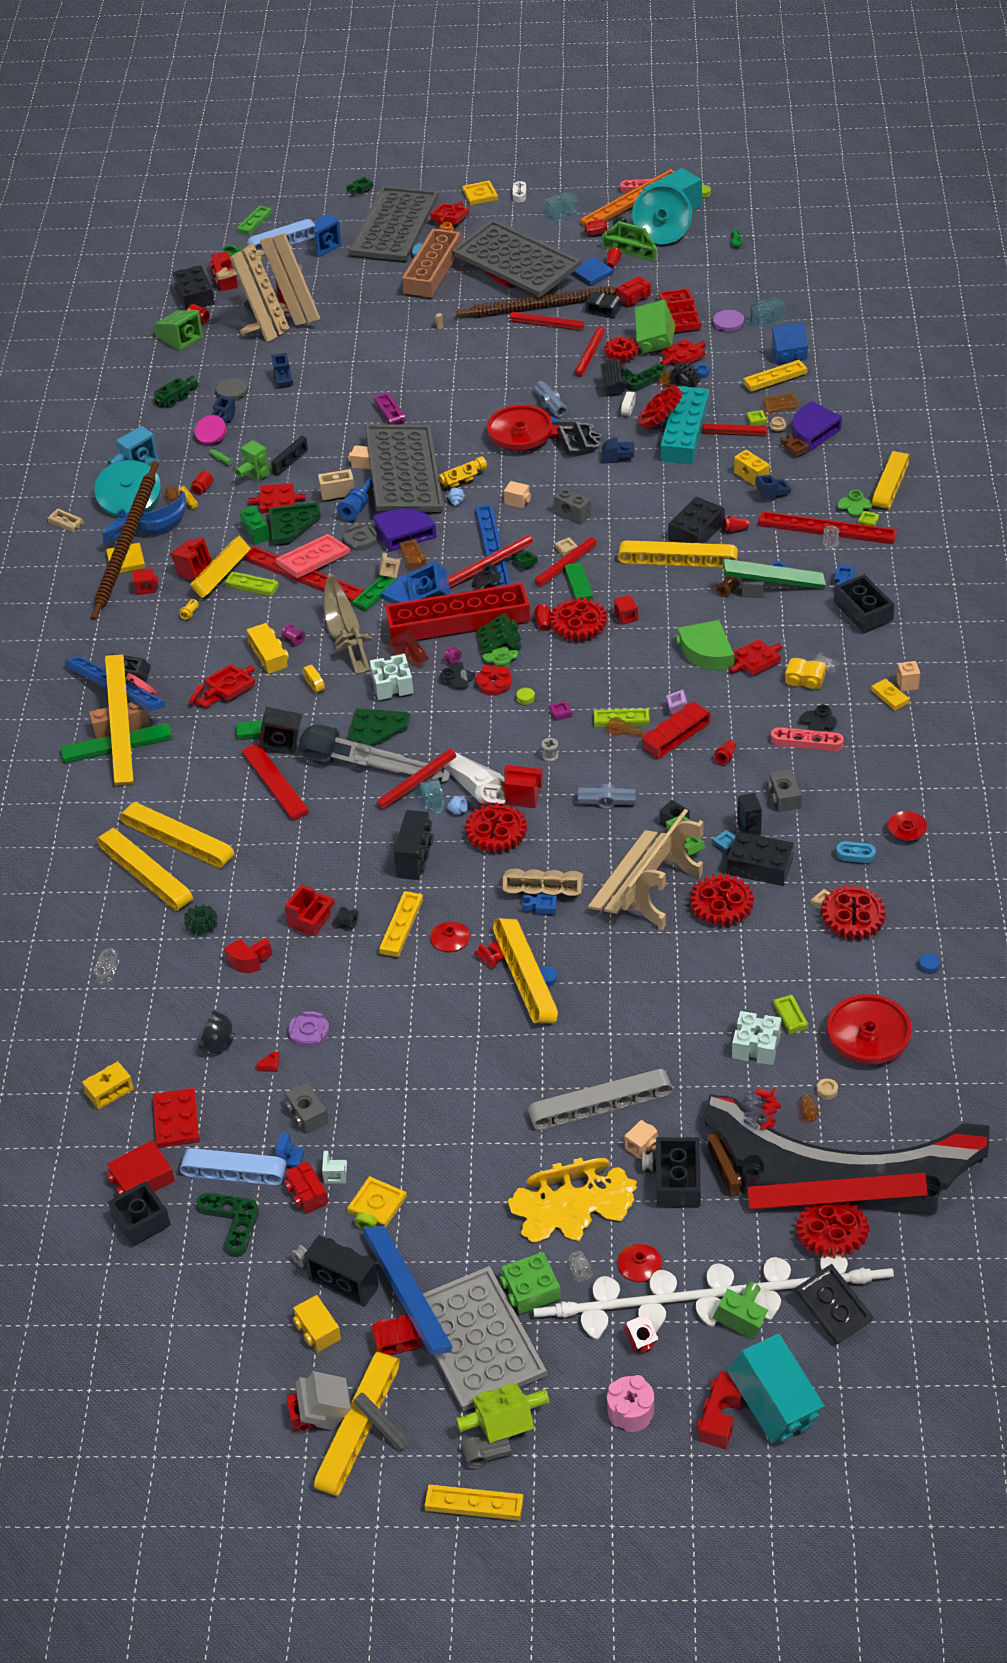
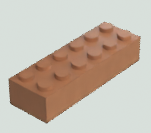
M434 228L431 230L402 277L404 294L424 296L426 298L433 297L456 256L452 255V249L462 243L461 232Z

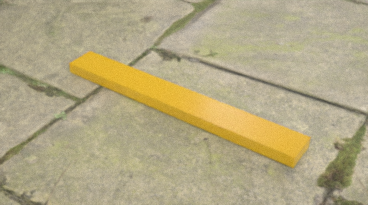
M109 655L105 656L114 782L115 786L131 785L134 783L124 656Z

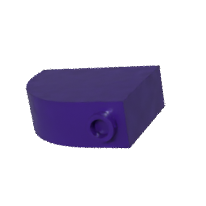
M811 401L794 415L793 439L799 438L809 445V451L807 452H810L841 430L842 416Z
M395 509L373 516L375 530L389 552L437 538L434 521L421 511Z

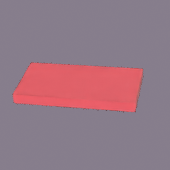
M326 534L276 558L275 562L278 566L299 578L349 554L350 548L329 534Z

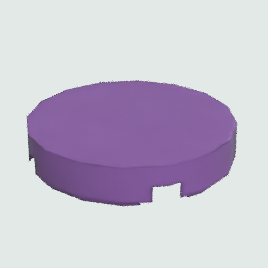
M723 310L715 314L713 324L717 330L722 329L723 332L727 333L735 332L744 325V316L735 310Z
M314 1011L303 1012L301 1016L297 1018L295 1016L291 1020L288 1030L292 1042L298 1046L314 1047L327 1039L329 1023L321 1013Z

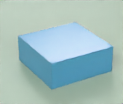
M725 830L713 839V845L727 855L730 852L735 835Z

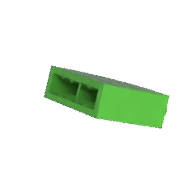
M719 620L678 628V635L675 636L676 644L680 646L683 655L692 664L708 670H726L734 665V653Z

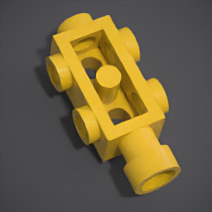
M483 456L478 457L475 461L438 475V479L444 488L450 486V488L460 485L459 482L462 480L465 482L473 480V476L478 473L477 470L487 469L486 460Z

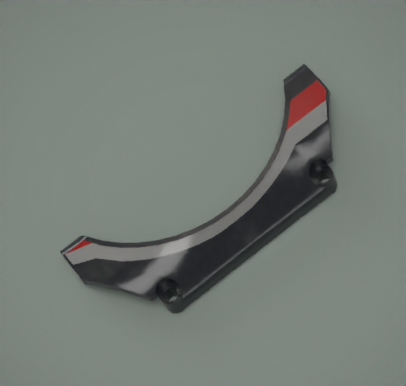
M709 1094L706 1109L705 1126H709L721 1138L736 1165L743 1166L742 1190L748 1193V1187L925 1173L927 1196L850 1201V1205L918 1212L929 1215L936 1213L938 1210L940 1189L947 1190L966 1168L981 1158L988 1157L989 1125L962 1123L946 1135L914 1147L879 1152H858L809 1144L784 1135L772 1128L761 1130L760 1126L764 1123L752 1116L735 1097Z

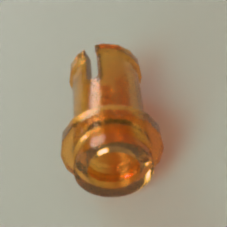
M174 486L167 487L165 495L168 497L169 503L171 504L178 499L177 488Z
M804 1094L805 1102L802 1096L799 1098L803 1109L802 1116L808 1122H813L817 1120L819 1110L814 1105L812 1095Z

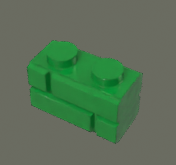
M255 506L247 507L239 512L241 525L254 544L270 539L268 525Z

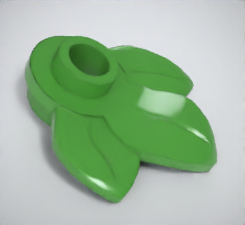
M860 490L850 491L847 497L840 499L838 502V509H848V513L852 516H859L863 509L872 508V502L864 498Z
M500 645L492 650V653L483 654V659L486 662H493L496 666L508 667L511 659L518 656V651H509L506 646Z

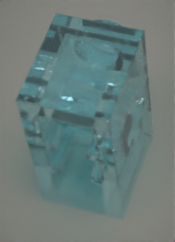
M570 191L544 199L545 213L552 220H556L579 212L578 198Z
M779 296L752 304L750 321L757 328L785 320L786 304Z

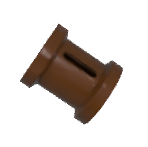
M725 576L724 581L716 586L717 593L722 597H728L730 591L738 587L737 579L732 576Z

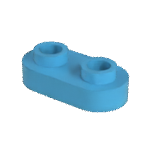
M844 841L837 845L836 855L843 861L869 863L875 859L876 849L868 843Z

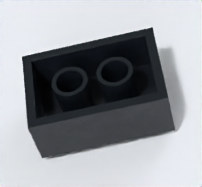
M193 266L192 268L172 272L175 289L185 310L191 304L201 307L215 305L213 289L202 266Z
M696 496L668 524V540L676 543L705 544L723 526L725 508Z
M865 574L835 586L834 603L862 632L893 620L895 604Z
M406 810L394 848L397 878L420 880L421 873L425 872V859H428L430 854L429 845H432L434 841V834L431 833L432 820L429 819V812Z
M737 831L727 858V874L784 886L793 861L794 843Z
M656 1137L657 1206H701L700 1137Z
M318 1235L304 1254L310 1281L363 1307L367 1305L379 1288L375 1261L369 1256H362L356 1253L350 1247H343L337 1244L331 1238Z

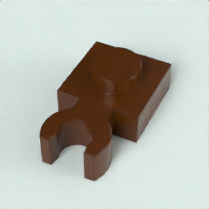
M789 433L787 434V439L780 437V444L786 446V450L795 457L809 451L807 443L799 438L793 439V436Z

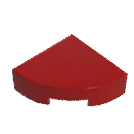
M280 1051L271 1052L269 1056L260 1059L256 1066L257 1072H278Z

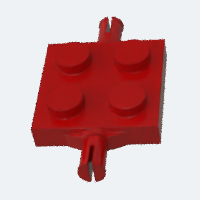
M458 201L455 204L442 203L430 213V219H435L440 225L443 222H450L452 225H455L469 214V208L462 207V201Z
M687 339L680 340L671 347L661 350V356L665 360L660 361V364L665 366L669 364L677 365L683 361L685 363H692L706 356L705 350L702 349L706 347V343L701 341L694 344Z
M293 483L261 485L259 496L249 497V505L259 504L261 514L269 513V508L294 505L296 501L306 500L305 493L295 494Z
M758 639L734 651V662L736 664L729 667L730 673L734 674L739 670H743L753 676L781 662V655L777 653V651L782 650L781 643L778 642L773 646H768Z
M230 664L204 679V685L210 688L204 691V696L208 699L214 694H218L229 701L255 686V679L249 676V674L255 671L254 666L250 665L245 669H240Z

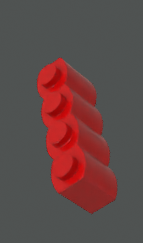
M696 702L685 705L682 711L672 714L669 720L659 723L656 729L646 732L642 737V748L658 759L664 757L671 749L677 748L684 740L691 738L697 731L704 729L710 723V712Z

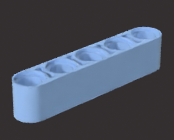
M310 219L302 220L252 236L248 239L247 245L254 243L256 250L264 252L260 240L271 236L273 238V236L283 233L286 234L290 245L315 237V224Z
M190 1148L184 1152L180 1172L187 1177L280 1185L287 1163L284 1159L276 1156Z

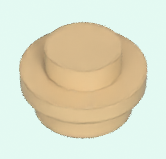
M774 417L770 422V428L780 432L786 428V422L782 417Z

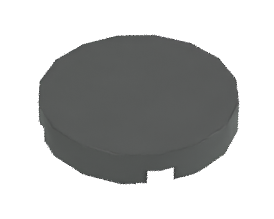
M228 378L218 383L216 391L218 397L222 395L237 401L239 397L246 396L248 386L240 378Z
M364 524L354 525L346 530L343 536L344 543L353 550H366L376 544L377 532L369 525L368 527H365Z

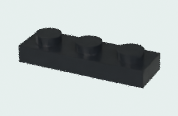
M300 436L271 461L273 475H281L308 451L306 437Z

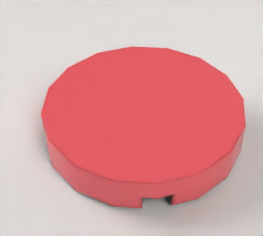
M130 673L126 675V681L154 696L158 694L154 688Z

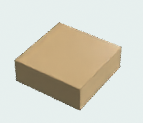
M570 537L555 543V549L563 557L577 547Z

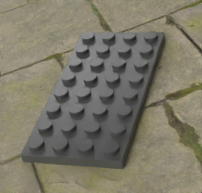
M382 186L349 249V254L357 257L407 261L438 198V191Z
M493 219L452 249V255L539 297L581 266V260Z
M365 424L376 511L386 512L395 509H414L421 512H443V501L430 425Z

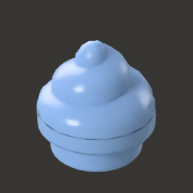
M452 488L448 493V499L454 506L459 505L465 498L463 490L459 488Z
M455 796L448 803L447 808L455 815H462L467 811L466 799Z

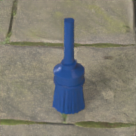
M371 476L361 489H351L345 499L337 505L338 516H341L345 521L355 520L360 510L367 504L368 496L366 492L372 486Z

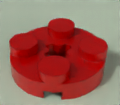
M483 666L476 676L477 688L481 689L483 694L489 696L501 695V692L504 690L507 692L512 686L510 669L500 666Z

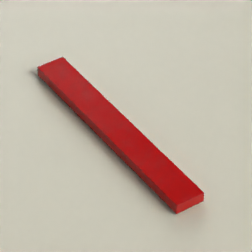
M766 511L761 512L758 523L760 527L894 545L897 535V529Z
M254 546L243 556L247 562L324 592L328 575L314 570L296 578L276 564L275 559L280 556ZM336 579L350 603L364 591L361 588Z
M925 1173L748 1187L749 1209L927 1196Z

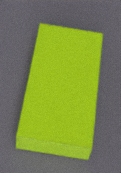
M793 995L773 1000V1005L788 1034L808 1029V1023Z

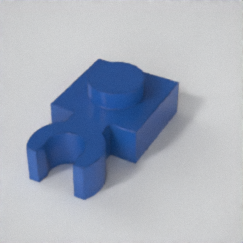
M837 565L836 585L854 579L855 566Z
M537 894V898H533L530 895L523 896V911L536 909L537 914H556L557 894Z

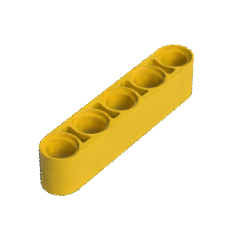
M892 451L875 490L872 506L890 509L908 467L910 454Z
M240 535L237 536L190 586L201 598L205 597L251 548Z

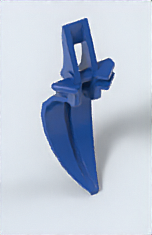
M180 490L181 496L171 504L155 511L143 513L137 530L161 535L174 529L181 521L186 510L185 492ZM123 508L117 512L119 517L102 532L104 545L119 538L129 512L125 513Z

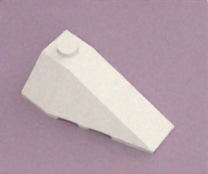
M456 753L457 757L444 766L475 798L476 787L485 783L500 785L505 789V780L500 773Z

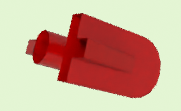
M200 684L192 694L189 705L194 706L197 703V705L204 708H209L211 704L220 701L221 696L214 694L208 699L207 697L206 699L201 698L204 685Z
M491 942L488 945V949L481 944L478 950L474 952L490 969L495 968L498 961L505 959L498 942Z

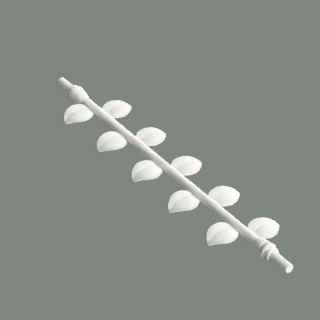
M828 1254L826 1258L822 1256L820 1262L821 1270L832 1263L844 1280L853 1284H866V1282H872L873 1279L894 1277L892 1268L870 1271V1268L864 1269L863 1267L845 1273L848 1262L840 1254H836L835 1259H833L831 1254ZM778 1257L768 1259L764 1265V1276L768 1282L756 1283L760 1286L761 1290L754 1302L768 1309L765 1319L769 1321L777 1313L781 1304V1298L775 1290L793 1289L809 1279L788 1280L791 1272L790 1265ZM718 1263L712 1265L707 1272V1282L711 1289L674 1293L677 1286L675 1276L668 1271L658 1270L650 1278V1288L654 1295L617 1299L620 1292L618 1282L610 1277L603 1276L598 1278L593 1285V1295L596 1302L577 1304L576 1302L561 1301L556 1306L534 1308V1317L557 1315V1317L566 1318L584 1312L581 1315L583 1329L591 1338L599 1340L608 1326V1316L602 1310L640 1306L639 1317L647 1314L655 1333H657L666 1318V1311L660 1303L698 1299L696 1302L697 1314L705 1324L714 1327L717 1321L712 1317L721 1301L717 1297L724 1296L727 1288L738 1294H743L746 1285L731 1286L734 1279L733 1271L729 1267Z

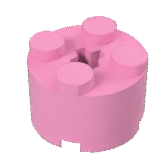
M642 1376L622 1377L609 1385L607 1407L611 1423L617 1428H623L627 1432L643 1430L650 1424L654 1416V1392Z

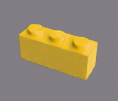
M267 623L247 629L249 644L268 674L288 667L287 660L289 655L286 649L283 650L280 639H276L273 628L270 629Z

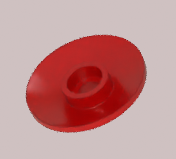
M901 811L890 817L888 830L898 839L911 841L919 839L926 833L927 823L918 813Z
M447 921L437 925L432 930L430 939L432 945L439 951L447 953L457 952L468 944L470 932L462 923Z
M633 1244L626 1247L620 1253L618 1269L630 1281L638 1283L650 1281L654 1272L662 1269V1258L660 1253L650 1245Z

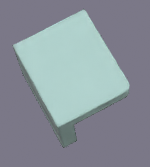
M324 1151L322 1173L324 1184L346 1183L347 1161L330 1160L328 1151Z

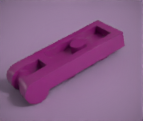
M389 392L374 396L375 404L389 425L406 422L405 415Z

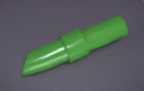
M210 449V454L216 457L217 460L227 465L233 463L232 459L225 456L222 452Z

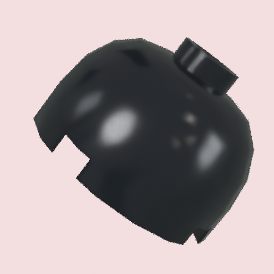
M213 1010L211 1014L215 1016L207 1021L201 1037L204 1044L203 1046L199 1045V1049L210 1053H218L224 1050L227 1044H232L235 1034L232 1033L233 1025L231 1020L224 1014Z

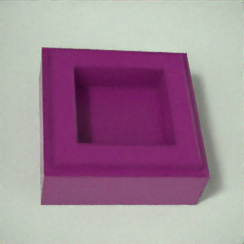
M567 701L549 705V710L555 721L572 717V711Z

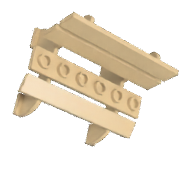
M285 233L275 235L273 238L271 236L261 239L260 243L264 252L256 250L254 243H251L242 252L240 251L230 256L234 269L227 270V268H223L216 273L218 280L238 275L257 319L256 323L248 324L240 330L242 336L260 328L266 342L278 337L277 334L281 335L289 329L283 314L286 311H290L295 326L304 324L307 320L312 322L320 319L314 304L315 301L311 297L293 254L292 246L289 244ZM267 257L287 306L284 303L278 302L260 260L261 258Z
M684 809L667 834L661 833L651 847L649 846L658 835V832L645 830L588 905V909L601 911L607 905L604 912L618 914L621 908L625 911L627 909L641 911L648 920L656 924L658 929L662 931L666 926V914L657 910L649 897L650 887L658 886V890L662 891L666 886V873L656 869L662 861L675 862L686 873L700 879L703 874V862L699 861L696 863L688 856L685 849V840L688 837L700 839L703 835L704 822L701 820L698 823L683 821L688 810ZM643 857L637 864V866L634 868L632 873L629 875V877L626 879V881L623 883V885L620 887V889L617 891V893L613 896V894L616 892L618 887L621 885V883L624 881V879L627 877V875L630 873V871L633 869V867L636 865L639 859Z

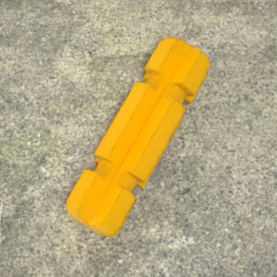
M185 486L179 487L178 494L180 495V490L185 492L189 508H198L197 500Z

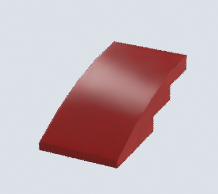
M688 288L658 292L659 300L665 299L675 322L674 332L701 329V322L698 318L694 298Z

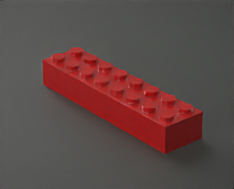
M523 582L385 605L386 622L392 644L478 630L504 613L517 623L531 621L530 604Z

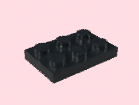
M832 1263L795 1288V1292L836 1345L874 1319Z

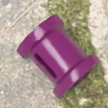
M291 624L286 625L281 633L284 639L291 640L296 646L300 645L305 638V633L294 629V626Z

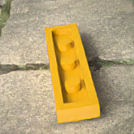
M800 360L745 377L743 378V384L751 392L807 374V367Z
M403 892L379 947L380 954L399 957L423 902L422 894Z
M428 1485L425 1511L520 1521L524 1497L523 1494Z

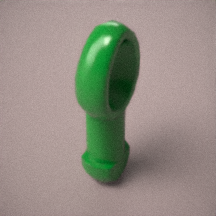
M734 229L731 232L733 236L731 243L734 247L739 248L743 240L739 236V231Z
M227 245L223 247L222 251H228L229 255L232 256L237 252H242L244 248Z

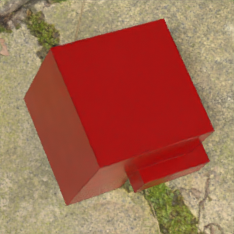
M202 537L196 540L189 539L170 553L178 576L193 581L212 562L205 539Z
M505 765L506 805L536 808L543 785V770Z
M300 885L285 904L288 927L315 937L331 917L330 910L335 904L334 898L318 892L315 895L314 889Z

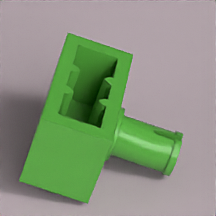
M254 440L241 447L243 465L235 469L237 477L242 478L244 475H247L258 482L268 476L270 471L266 447Z
M748 1282L742 1295L727 1288L712 1318L753 1340L764 1321L768 1309L754 1302L761 1290L760 1286L756 1284L752 1291L754 1282Z

